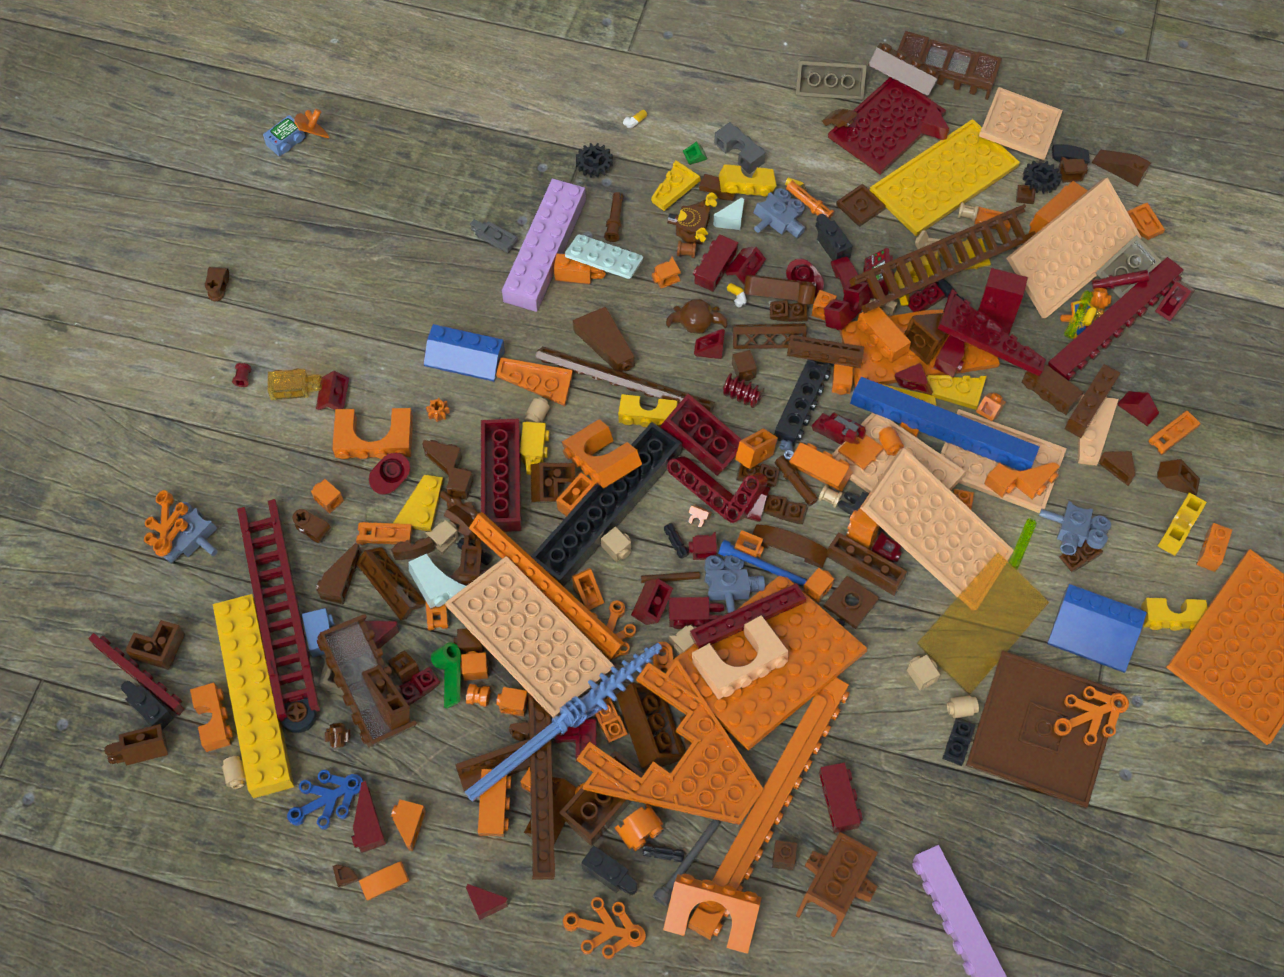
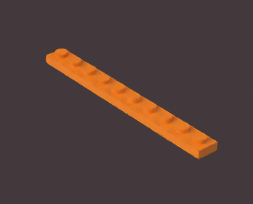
M483 512L477 514L469 529L499 557L503 559L507 556L591 642L610 659L614 658L625 643Z

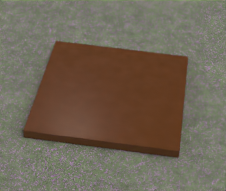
M1002 650L965 766L1087 809L1108 737L1103 735L1102 728L1108 724L1111 711L1103 714L1096 735L1097 741L1091 746L1084 743L1083 737L1088 733L1092 720L1073 727L1066 736L1056 734L1054 724L1060 718L1070 720L1088 712L1077 707L1068 708L1064 704V699L1069 694H1073L1078 699L1100 707L1107 703L1095 698L1087 700L1083 697V690L1086 687L1092 686L1097 691L1110 696L1122 691ZM1086 690L1088 696H1093L1091 690ZM1068 698V703L1074 704V700L1072 698ZM1118 700L1114 702L1115 706L1118 705ZM1064 725L1058 726L1060 731H1065ZM1106 727L1108 734L1110 733V727ZM1091 735L1087 736V740L1089 742L1094 741V738Z

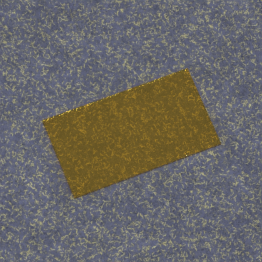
M996 553L916 644L966 693L971 694L997 664L1001 651L1007 652L1049 602L999 553Z

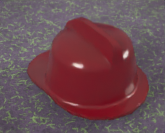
M801 258L790 262L786 269L787 278L789 280L816 283L815 297H817L819 290L823 291L824 280L821 274L808 260Z
M395 452L383 457L369 474L368 480L372 490L384 495L393 492L409 475L410 464L408 459L404 455Z

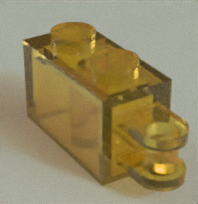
M299 368L268 372V394L271 400L308 398V392L320 391L322 389L320 384L322 376L319 374L307 375L305 369Z

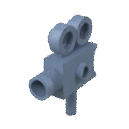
M777 189L774 194L770 192L766 201L758 202L753 213L762 219L754 227V230L759 233L767 225H770L781 235L788 231L794 237L799 238L806 229L804 225L796 220L804 211L805 206L803 202L798 199H791V194L786 189Z
M1069 501L1063 516L1041 509L1039 513L1040 517L1061 523L1057 539L1062 541L1060 550L1064 554H1075L1077 546L1082 547L1085 539L1087 544L1095 549L1103 548L1108 540L1106 534L1111 528V522L1104 516H1095L1092 519L1093 509L1079 508Z
M182 502L188 506V512L183 516L180 515L177 519H184L188 522V526L184 531L177 533L172 541L170 553L163 557L172 564L179 555L183 553L189 557L199 546L204 548L211 556H215L218 550L206 539L217 527L210 520H203V515L197 508L194 509L189 503Z
M712 555L705 560L704 565L706 571L704 581L709 586L707 596L709 600H726L727 612L730 613L735 611L734 600L749 599L750 592L764 591V576H748L747 569H743V560L730 555L724 561L721 557Z

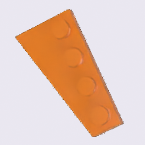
M500 358L496 375L498 378L565 406L573 370Z

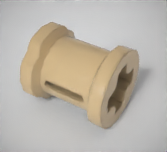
M961 202L957 218L964 217L975 221L979 206L972 207Z
M825 485L818 500H824L832 504L834 508H837L843 493H838L830 489L828 485Z

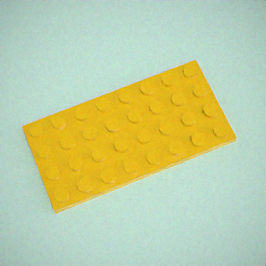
M972 119L949 134L947 139L940 140L872 185L869 190L886 205V208L910 232L918 236L922 230H927L959 208L961 202L965 204L1019 167L1020 162L1001 144L979 137L982 127Z

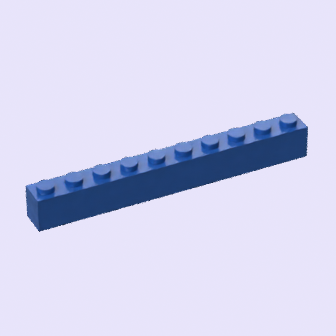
M864 377L860 378L851 398L850 404L900 424L903 422L912 429H918L929 436L1018 471L1031 469L1040 446Z

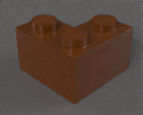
M575 463L531 464V503L556 502L558 498V484H568L575 480Z
M160 620L152 638L133 633L125 651L133 660L169 670L185 633L179 625Z

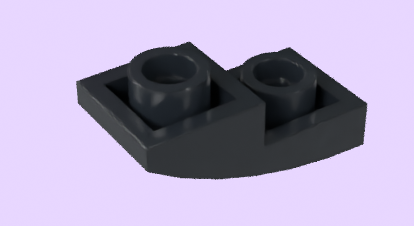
M1064 144L1052 146V159L1060 162L1061 158L1064 157L1066 159H1084L1087 165L1090 163L1089 150Z
M956 718L942 759L962 766L976 725Z

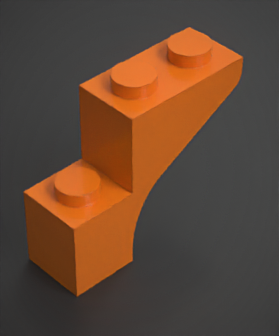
M1053 462L1024 471H1014L999 463L987 475L984 484L1002 498L1006 493L1011 494L1017 487L1033 500L1037 495L1041 496L1047 489L1046 485L1049 482L1052 484L1058 478L1059 474L1057 472L1060 466Z

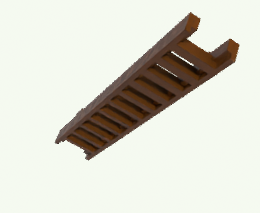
M1026 205L1018 206L849 280L851 286L867 280L876 299L861 307L863 313H867L1024 244L1036 234L1033 231L1025 235L1017 218L1018 215L1026 212L1024 209ZM1004 221H1009L1017 239L1011 241L1003 223ZM995 226L1003 245L997 246L989 229L990 227ZM980 231L989 248V251L985 253L976 236V233ZM966 237L976 256L971 259L962 242V239ZM952 243L962 262L957 265L948 249V245ZM938 249L948 268L943 271L934 254V251ZM926 256L934 275L928 277L920 257ZM911 262L919 279L916 283L913 282L907 269L906 263ZM894 268L897 269L905 286L902 289H899L891 272ZM882 274L890 292L886 296L876 277Z

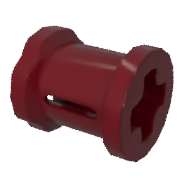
M237 363L235 365L236 374L232 379V383L238 387H247L249 385L248 376L252 368L246 363Z

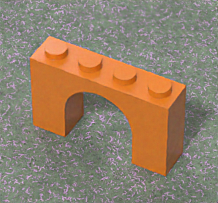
M392 408L391 427L388 434L374 442L364 441L356 436L357 416L354 409H335L332 448L335 458L366 459L368 457H377L382 459L394 452L400 453L405 457H411L413 428L411 408Z
M600 419L562 441L565 457L568 460L571 459L577 468L580 467L586 476L589 475L595 484L598 483L603 488L642 465L637 449L628 442L608 454L592 456L598 450L614 441L609 427Z
M677 874L663 930L684 936L693 907L703 901H715L722 904L729 911L732 918V928L727 948L748 954L762 897L751 891H738L732 886L725 885L723 887L716 885L711 880L701 881L694 879L689 874Z

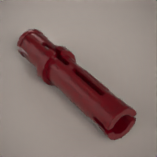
M1148 269L1116 276L1108 275L1106 278L1092 280L1093 290L1095 288H1110L1111 290L1122 285L1149 281Z

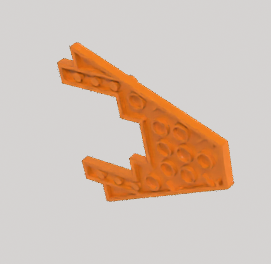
M675 660L666 674L648 662L636 681L686 715L676 729V732L692 743L671 774L655 762H652L641 778L589 742L577 758L579 763L593 772L583 785V789L740 825L762 793L763 787L680 662Z

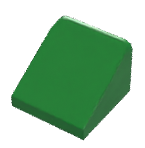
M697 141L683 150L689 165L708 159L703 147Z

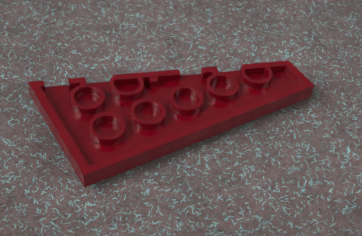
M951 290L938 326L939 330L1037 376L1041 375L1046 361L1045 358L1029 346L1021 345L1016 341L1018 339L1013 334L1009 336L1003 331L1004 327L981 310L976 311L970 306L971 302L967 299L963 301L956 296L957 292L955 290Z

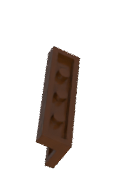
M805 323L732 324L733 349L788 348V344L785 343L790 340V335L802 333V336L806 337L807 326ZM745 334L749 340L745 344H737V335ZM758 334H763L767 338L763 344H757L753 339ZM776 334H782L786 338L781 344H776L772 340Z
M790 335L787 356L861 368L864 347Z
M382 547L364 550L356 563L400 620L407 619L412 610L425 606L426 602ZM378 554L382 560L378 559L375 555ZM397 583L402 584L405 588L400 587ZM408 597L413 598L416 602L412 603Z
M529 739L455 764L463 791H466L481 779L482 769H494L525 745ZM530 757L509 772L507 776L529 769Z

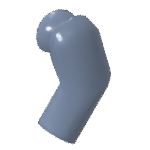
M781 440L779 448L785 450L784 457L786 459H791L794 454L792 442Z

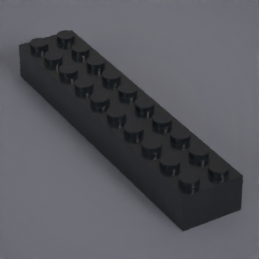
M653 422L631 444L637 449L642 465L605 488L598 483L595 484L531 555L563 587L601 545V538L619 525L667 470L668 462L678 458L681 454L682 442Z

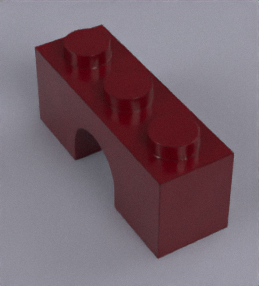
M862 282L855 286H851L849 283L843 289V301L833 299L824 307L826 327L843 330L862 311L861 307L870 302L868 283Z

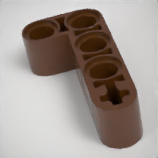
M746 275L745 294L796 300L802 304H814L816 283L757 275Z

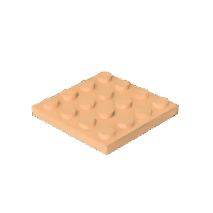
M998 87L979 137L1045 160L1063 110Z

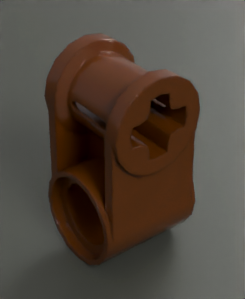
M208 268L205 289L208 291V297L211 301L216 302L223 299L227 283L229 282L228 268Z
M305 509L296 510L292 515L296 529L316 543H320L331 529V526L325 520L316 517Z

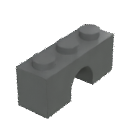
M731 122L715 132L714 144L725 154L733 149L741 151L738 154V165L747 173L751 174L757 167L759 168L765 163L766 152L764 149L756 145L749 136L743 134Z

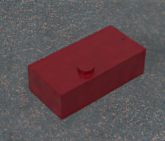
M991 268L978 310H981L1004 327L1003 331L1009 335L1024 295L1028 277Z
M689 394L683 398L660 426L661 429L682 442V447L716 476L735 457L739 442L742 440Z

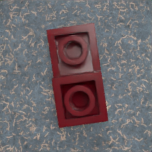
M848 257L830 262L835 277L840 279L843 289L850 283L849 280L858 275Z
M933 283L921 292L918 290L911 295L907 306L912 312L925 311L946 296L936 283Z
M428 667L413 675L412 680L399 686L400 694L407 704L411 705L435 689L440 684V681L431 668Z

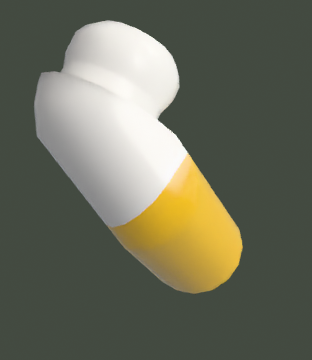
M641 110L631 118L626 117L623 124L627 128H633L647 117V112Z
M732 283L728 284L727 291L736 295L735 305L739 308L745 305L747 299L744 290Z

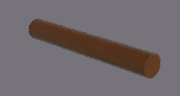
M700 572L642 575L641 583L657 578L663 582L700 579Z

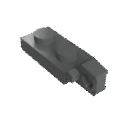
M474 219L470 223L471 230L475 232L476 236L506 253H509L518 241L517 236L489 221L481 223Z

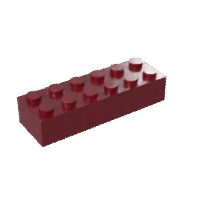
M519 418L481 420V512L503 532L522 531Z

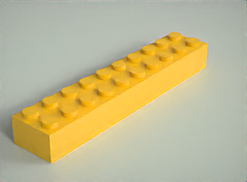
M250 594L213 604L248 792L253 798L293 788L294 782L282 724L276 713L255 599Z

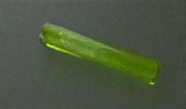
M1085 290L1082 294L1077 311L1071 317L1064 332L1065 337L1072 339L1075 336L1093 297L1092 292Z
M1031 518L1026 520L1008 563L1010 569L1017 570L1037 524Z

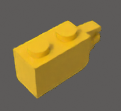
M523 422L520 454L521 461L526 464L527 475H531V464L544 463V458L548 457V447H545V443L549 442L550 432L546 430V423Z

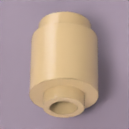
M540 397L538 399L534 398L525 414V421L542 423L550 409L548 401Z
M970 695L950 698V702L947 703L948 714L952 715L953 718L973 716L974 713L979 712L977 698Z
M239 756L226 758L223 760L224 765L222 766L226 786L232 789L243 787L246 782L243 761L240 760Z

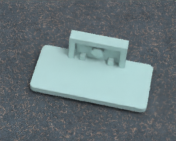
M580 234L575 237L565 252V257L627 279L633 277L643 261L642 255Z

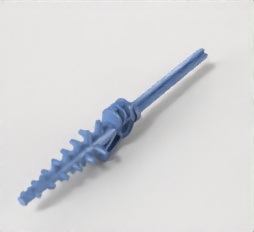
M656 643L651 648L646 647L644 649L645 652L640 656L634 654V660L630 663L623 660L622 664L624 667L620 670H617L614 666L611 667L614 675H611L609 678L601 673L599 676L603 682L600 685H597L590 679L588 683L592 689L581 699L574 696L572 700L561 706L560 715L552 718V723L467 789L465 794L473 802L560 732L564 734L569 726L576 728L587 718L601 711L602 708L605 711L608 710V706L603 699L608 696L613 701H616L617 697L613 690L619 688L624 692L626 688L622 682L626 679L633 682L635 679L632 677V674L636 670L641 673L643 670L641 666L646 662H652L650 658L660 653L661 645Z

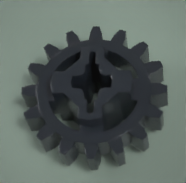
M590 143V147L583 145V150L579 149L578 154H576V167H578V171H583L584 176L589 174L590 178L593 175H596L597 178H599V174L605 175V170L610 172V167L613 166V154H610V149L605 150V145L599 147V143L596 146Z
M1039 160L1038 163L1032 161V164H1027L1022 179L1025 180V185H1030V190L1034 188L1036 193L1042 191L1045 194L1046 191L1051 193L1052 190H1057L1062 174L1058 173L1059 168L1054 169V164L1049 165L1048 161L1042 163V160Z

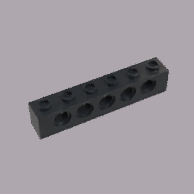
M807 359L775 428L774 435L778 437V441L789 440L794 447L797 440L801 441L804 434L802 429L804 425L808 426L811 416L809 414L811 410L815 411L818 403L816 400L817 396L822 395L825 387L823 383L824 381L828 382L831 375L829 370L831 366L834 367V364Z

